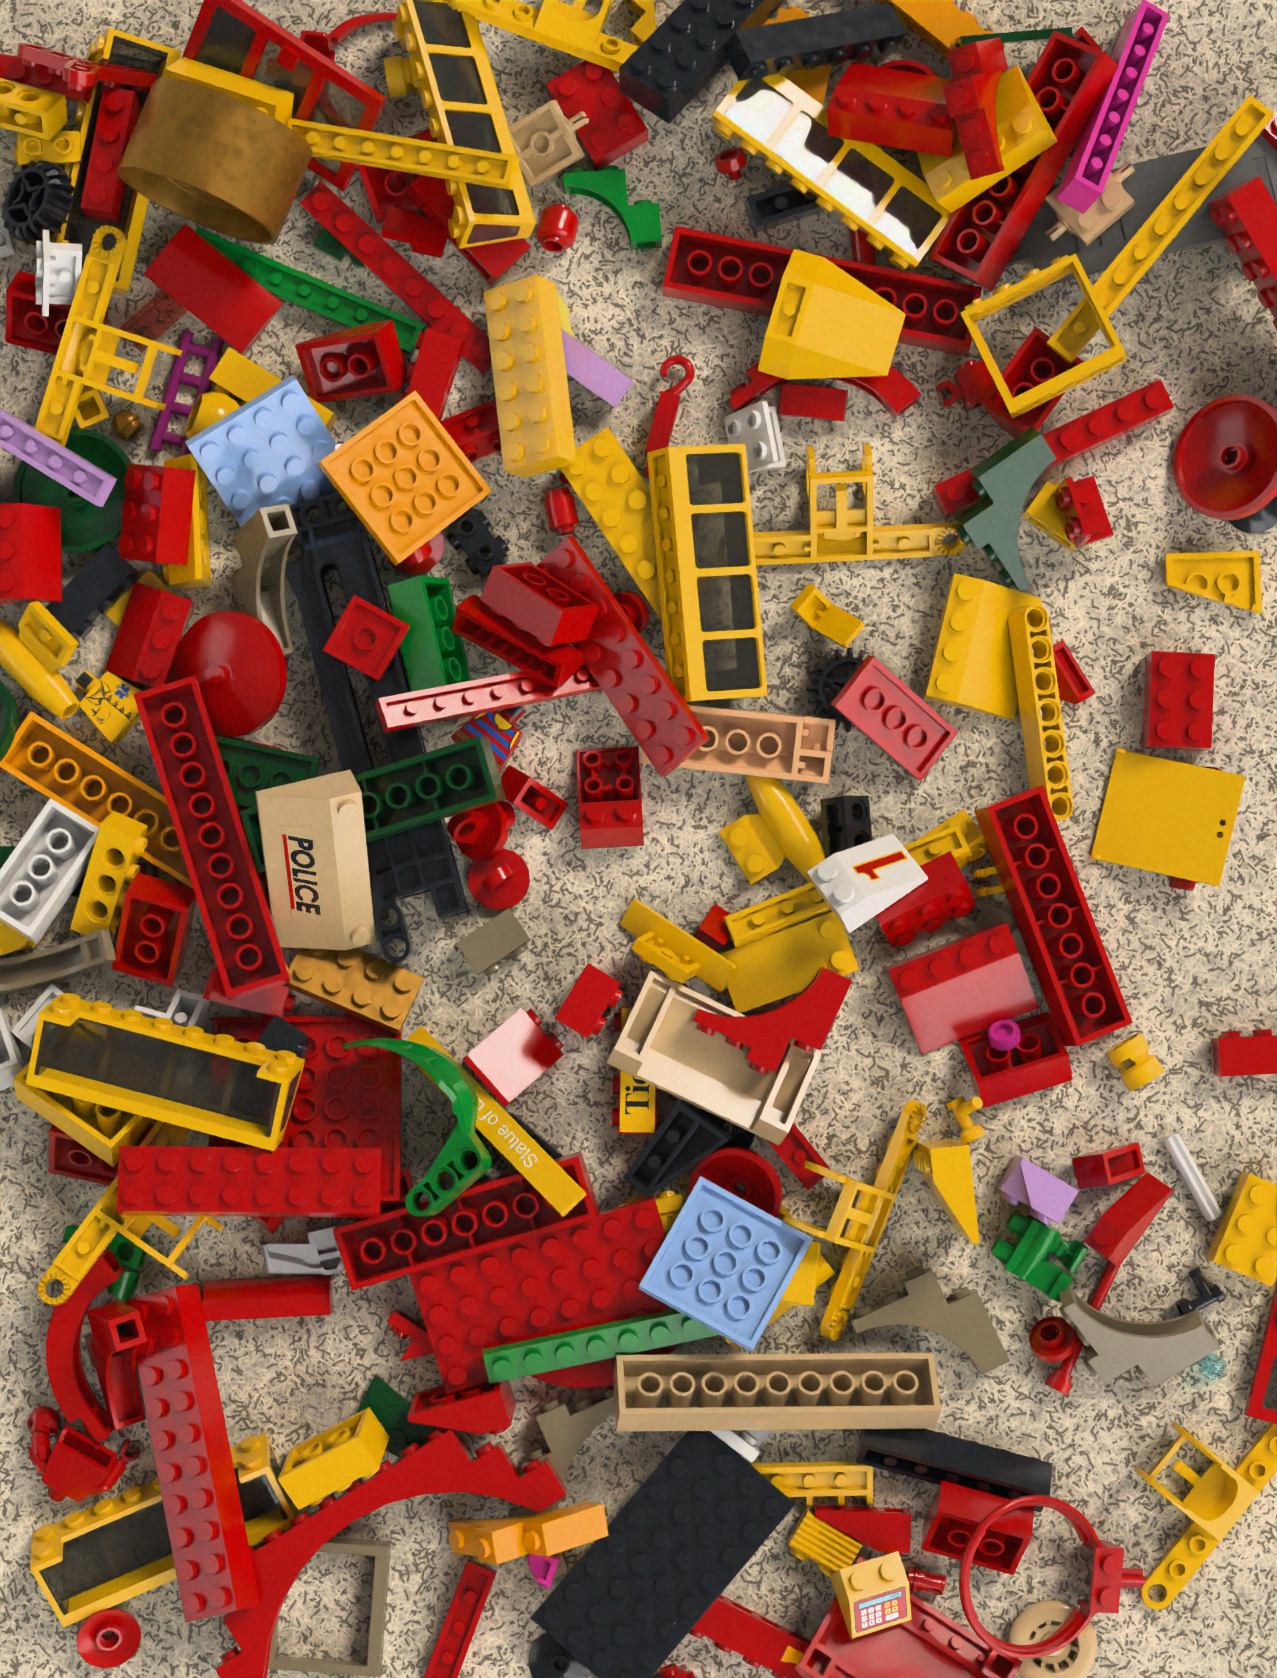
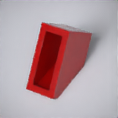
M1139 1142L1089 1152L1072 1158L1074 1175L1079 1189L1107 1186L1145 1173Z

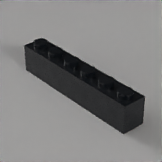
M886 3L735 30L724 51L739 81L748 79L760 80L765 76L774 74L786 75L792 71L801 69L809 71L818 66L828 64L836 66L849 60L856 59L857 61H862L876 55L888 56L898 49V45L906 35V32L892 4Z
M861 1429L856 1463L940 1485L941 1480L956 1483L960 1486L987 1492L1010 1500L1028 1495H1050L1053 1463L1042 1461L1035 1457L1016 1454L1006 1449L983 1445L976 1441L957 1438L943 1432H935L928 1429ZM1034 1506V1511L1041 1513L1044 1506Z

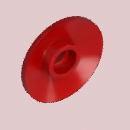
M105 1609L89 1616L79 1628L76 1639L78 1652L92 1666L99 1668L119 1666L128 1661L138 1650L141 1642V1629L135 1617L124 1610ZM106 1631H113L110 1635H103Z

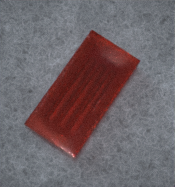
M162 290L119 329L156 341L188 312L180 303ZM130 340L141 353L148 348L147 345Z

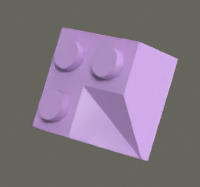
M1018 1155L1013 1157L996 1186L1003 1191L1000 1196L1001 1198L1016 1207L1019 1202H1022L1030 1207L1028 1214L1049 1225L1051 1220L1060 1224L1079 1192L1077 1189Z

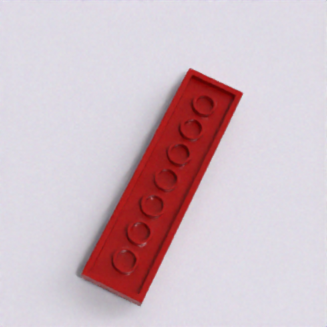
M567 536L536 566L600 606L587 640L572 642V645L583 652L584 663L660 777L667 776L706 743L710 737L575 537Z

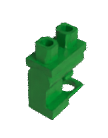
M1012 1212L1005 1227L1017 1234V1237L1012 1244L998 1237L990 1249L991 1254L1001 1261L1004 1269L1030 1283L1059 1303L1061 1300L1059 1293L1068 1288L1073 1277L1068 1271L1046 1259V1256L1052 1252L1061 1257L1063 1264L1074 1274L1089 1249L1078 1240L1067 1241L1059 1238L1061 1233L1059 1230L1031 1215L1026 1217Z
M67 1226L63 1242L68 1243L79 1226ZM117 1232L108 1247L122 1266L134 1270L123 1272L115 1282L106 1288L111 1290L118 1299L129 1300L133 1298L141 1272L137 1269L144 1266L147 1253ZM141 1238L142 1241L150 1246V1239Z

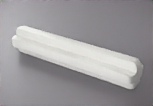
M1179 1134L1170 1135L1163 1140V1143L1207 1221L1219 1218L1222 1215V1211Z

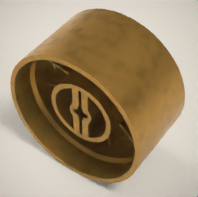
M159 78L152 84L117 173L136 192L189 221L233 238L270 245L275 244L279 238L313 151L310 145L291 128L241 100L196 83L174 78Z

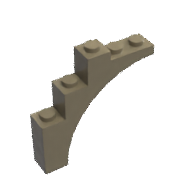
M614 1386L603 1391L604 1397L592 1401V1398L589 1397L574 1404L575 1410L570 1411L566 1400L559 1403L557 1398L540 1405L541 1411L537 1412L536 1419L549 1449L545 1451L544 1447H539L526 1454L527 1459L523 1461L522 1467L537 1457L540 1461L548 1457L562 1482H564L566 1472L577 1450L590 1433L615 1412ZM560 1500L545 1508L541 1512L559 1509ZM512 1503L513 1507L509 1509L508 1516H521L539 1512ZM564 1551L555 1554L560 1556L553 1579L569 1571V1564Z

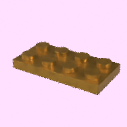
M299 948L289 968L292 982L283 986L399 1035L423 984L424 977L356 948L349 950Z

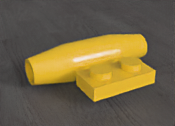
M39 601L28 604L17 625L19 631L0 618V664L35 701L58 718L65 720L71 717L78 710L80 702L58 669L67 666L79 643Z
M748 775L745 780L759 814L744 815L718 832L751 885L778 869L785 857L788 858L808 883H811L812 881L807 871L825 860V853L817 834L792 794L778 778Z

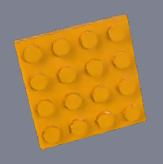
M416 391L397 403L317 464L395 566L492 492Z

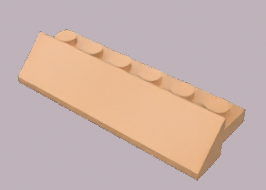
M687 704L710 739L678 767L829 784L836 719ZM642 750L640 763L652 764Z

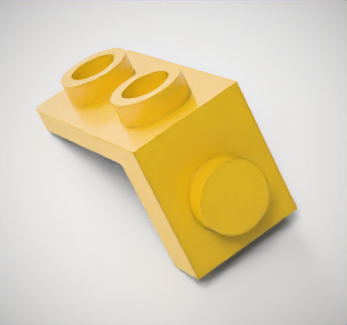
M58 131L50 140L17 133L18 146L14 147V157L16 164L20 167L22 165L28 166L32 160L37 163L40 159L54 164H73L82 161L81 134L79 131Z
M811 583L807 584L790 605V608L808 627L843 648H847L865 626L860 619L833 605Z

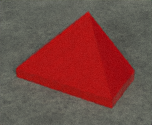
M1064 640L1053 645L1059 699L1076 705L1094 695L1095 691Z

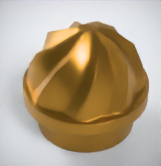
M129 410L116 412L111 423L115 436L118 439L122 438L126 443L133 440L144 428V425L140 422L141 417Z

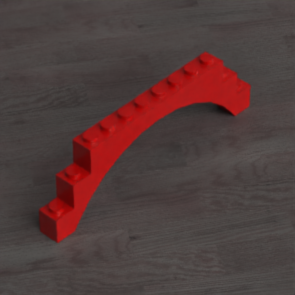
M436 1428L426 1435L429 1440L418 1447L416 1442L407 1446L399 1452L401 1455L400 1459L392 1464L388 1459L380 1464V1469L374 1475L364 1481L362 1477L354 1480L351 1486L346 1489L347 1492L337 1498L334 1493L327 1496L322 1502L317 1504L320 1509L308 1515L307 1511L300 1513L290 1520L292 1526L283 1532L279 1528L271 1531L262 1538L264 1544L256 1549L249 1545L260 1605L229 1612L223 1617L224 1622L241 1649L238 1650L237 1646H234L220 1656L222 1661L215 1668L220 1678H267L272 1636L285 1597L302 1568L322 1545L354 1520L389 1503L423 1494L453 1492L498 1497L541 1512L565 1497L568 1491L548 1457L542 1461L538 1457L531 1460L522 1467L524 1472L520 1474L501 1442L492 1445L491 1441L485 1443L474 1451L476 1457L473 1458L456 1430Z

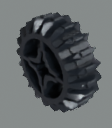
M40 159L36 163L32 160L28 166L22 165L21 172L14 173V180L8 182V191L3 193L5 201L1 204V207L4 209L1 218L5 221L4 228L15 239L35 246L36 241H42L43 230H49L50 241H53L54 234L61 233L63 223H68L66 220L68 213L73 212L70 209L71 203L75 201V198L71 195L75 189L71 185L72 178L60 166L49 161Z
M847 648L846 657L843 658L840 649H836L834 651L836 660L833 661L826 654L823 656L826 667L820 663L814 665L815 670L820 675L809 674L808 679L815 682L816 685L807 686L806 692L816 693V696L809 698L808 704H819V707L813 711L814 716L824 712L826 714L824 718L836 719L835 731L838 730L840 722L845 723V732L849 733L851 731V723L837 710L835 711L829 706L824 697L823 686L838 695L841 691L840 686L844 687L862 664V659L865 655L864 650H860L857 658H854L853 649ZM852 666L848 677L845 679H830L826 677L837 667Z

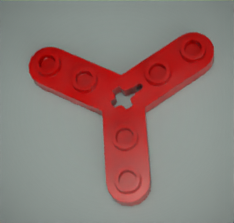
M19 43L17 57L22 58L23 65L41 68V65L47 66V72L61 75L62 80L68 82L67 87L77 91H86L87 88L93 87L98 80H102V85L121 88V83L129 84L132 90L148 93L149 88L152 87L153 82L158 77V74L147 70L87 61L28 43Z

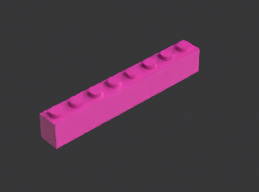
M1142 0L1124 22L1111 55V59L1119 67L1080 135L1056 199L1082 214L1089 209L1104 190L1169 18L1168 13L1146 0Z

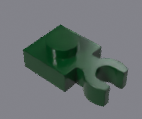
M322 228L313 245L314 249L342 263L346 255L350 257L355 267L364 268V265L328 231Z

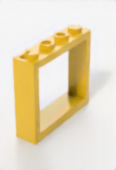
M1076 253L1071 256L1067 254L1061 258L1058 256L1051 261L1052 266L1042 271L1038 268L1029 271L1022 276L1023 281L1013 286L1010 283L1002 285L993 291L994 296L984 301L981 298L973 300V303L964 307L965 311L961 312L962 319L1012 419L1127 361V354ZM1073 273L1110 349L1013 398L976 322Z

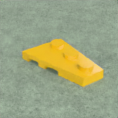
M1260 551L1166 553L1164 555L1165 587L1253 613H1262Z

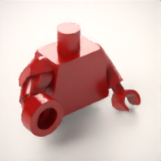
M39 1406L32 1411L27 1421L28 1430L32 1434L30 1437L31 1447L28 1446L31 1462L37 1472L42 1474V1482L50 1486L47 1492L48 1496L56 1502L63 1501L66 1496L78 1502L82 1501L87 1495L94 1496L111 1490L127 1469L126 1463L135 1461L140 1455L139 1446L132 1454L124 1452L131 1443L130 1439H126L120 1445L121 1456L116 1460L117 1453L66 1424L51 1451L49 1439L56 1435L61 1426L60 1414L51 1407Z

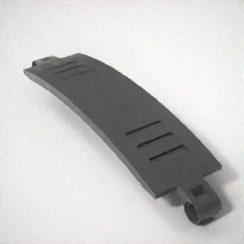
M1259 135L1160 256L1225 241L1227 236L1223 229L1216 226L1209 214L1211 209L1207 203L1239 182L1260 176L1277 205V150L1262 135ZM1206 147L1131 164L1135 172L1122 182V186L1135 200V205L1087 247L1076 235L1065 231L1053 243L1046 237L1044 232L1057 223L1058 219L1056 213L1045 203L1044 199L1007 267L1014 264L1019 265L1030 259L1033 262L1034 269L1038 268L1042 271L1052 266L1051 261L1058 256L1061 258L1067 254L1071 256L1076 253L1086 275L1105 271ZM1119 168L1112 169L1110 172L1114 173ZM1060 184L1051 186V188H1050L1048 194L1046 195V197H1047L1052 191H1054ZM1071 273L1050 285L1075 279V277Z

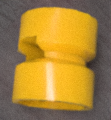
M410 54L408 59H404L402 55L384 57L390 98L407 96L411 90L416 95L421 94L423 90L420 80L416 81L413 73V54Z
M1141 1032L1126 1038L1105 1053L1114 1068L1122 1070L1120 1078L1129 1091L1145 1085L1164 1071L1157 1057L1148 1054L1150 1046Z

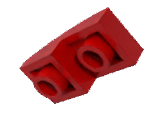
M388 207L381 229L382 238L412 244V252L442 258L448 238L432 220L404 209Z
M782 383L778 414L781 416L845 422L848 390Z

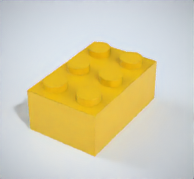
M1242 1171L1206 1259L1271 1287L1277 1276V1185Z
M370 1407L291 1448L279 1474L278 1481L298 1510L307 1505L311 1507L316 1506L328 1494L334 1491L342 1492L346 1490L354 1480L362 1476L368 1478L374 1475L380 1469L390 1437Z

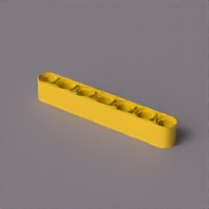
M1032 604L1014 609L1008 617V626L1029 786L1033 788L1043 785L1051 809L1052 802L1054 804L1053 814L1055 819L1059 821L1069 818L1072 814L1073 798L1049 616L1043 606ZM1027 615L1030 619V624H1028ZM1031 646H1032V648H1033V650H1034V656L1032 655V652H1031ZM1035 678H1037L1038 687L1036 686ZM1039 709H1041L1042 718L1040 717ZM1044 740H1045V742H1046V749L1044 748V745H1043V741H1044ZM1048 771H1049V773H1050V781H1049L1048 776H1047V775H1048Z

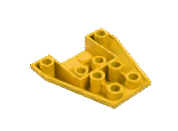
M794 249L783 274L767 327L758 371L786 380L888 376L906 314L825 257Z

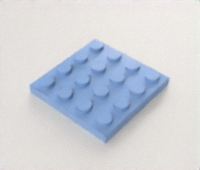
M294 375L286 378L185 441L187 447L240 527L259 508L283 504L291 505L324 496L336 489L317 464L332 453L333 448L337 444Z
M700 1176L639 1284L638 1289L752 1352L813 1238Z

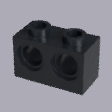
M839 796L820 799L825 859L834 853L873 841L869 796Z

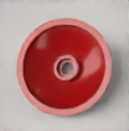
M740 1147L717 1149L702 1159L691 1175L689 1195L701 1176L775 1218L780 1213L783 1193L779 1177L769 1162L751 1150ZM737 1182L743 1183V1184L745 1185L746 1189H745V1190L739 1189V1188L737 1187V1184H736V1183H737Z

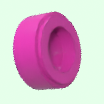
M1000 1020L989 1027V1042L993 1048L1006 1051L1015 1048L1020 1043V1029L1015 1022Z

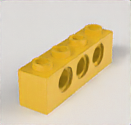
M0 78L1 128L50 140L68 123L65 95Z
M113 811L101 822L70 929L83 935L100 929H109L111 936L113 934L118 935L126 890L140 870V865H137L139 856H142L148 844V839L145 838L148 825L116 811Z

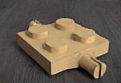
M551 100L508 127L516 156L520 159V170L530 187L538 186L585 156L576 140L575 130L589 123V119L585 118L587 116L585 112L581 111L568 120L564 116L557 100Z
M1126 161L1114 173L1110 172L1102 194L1084 214L1056 199L1062 185L1060 184L1045 197V203L1056 213L1058 219L1057 223L1044 232L1046 237L1053 243L1065 231L1076 235L1087 247L1135 205V200L1122 186V182L1135 172L1134 167L1130 166V163Z

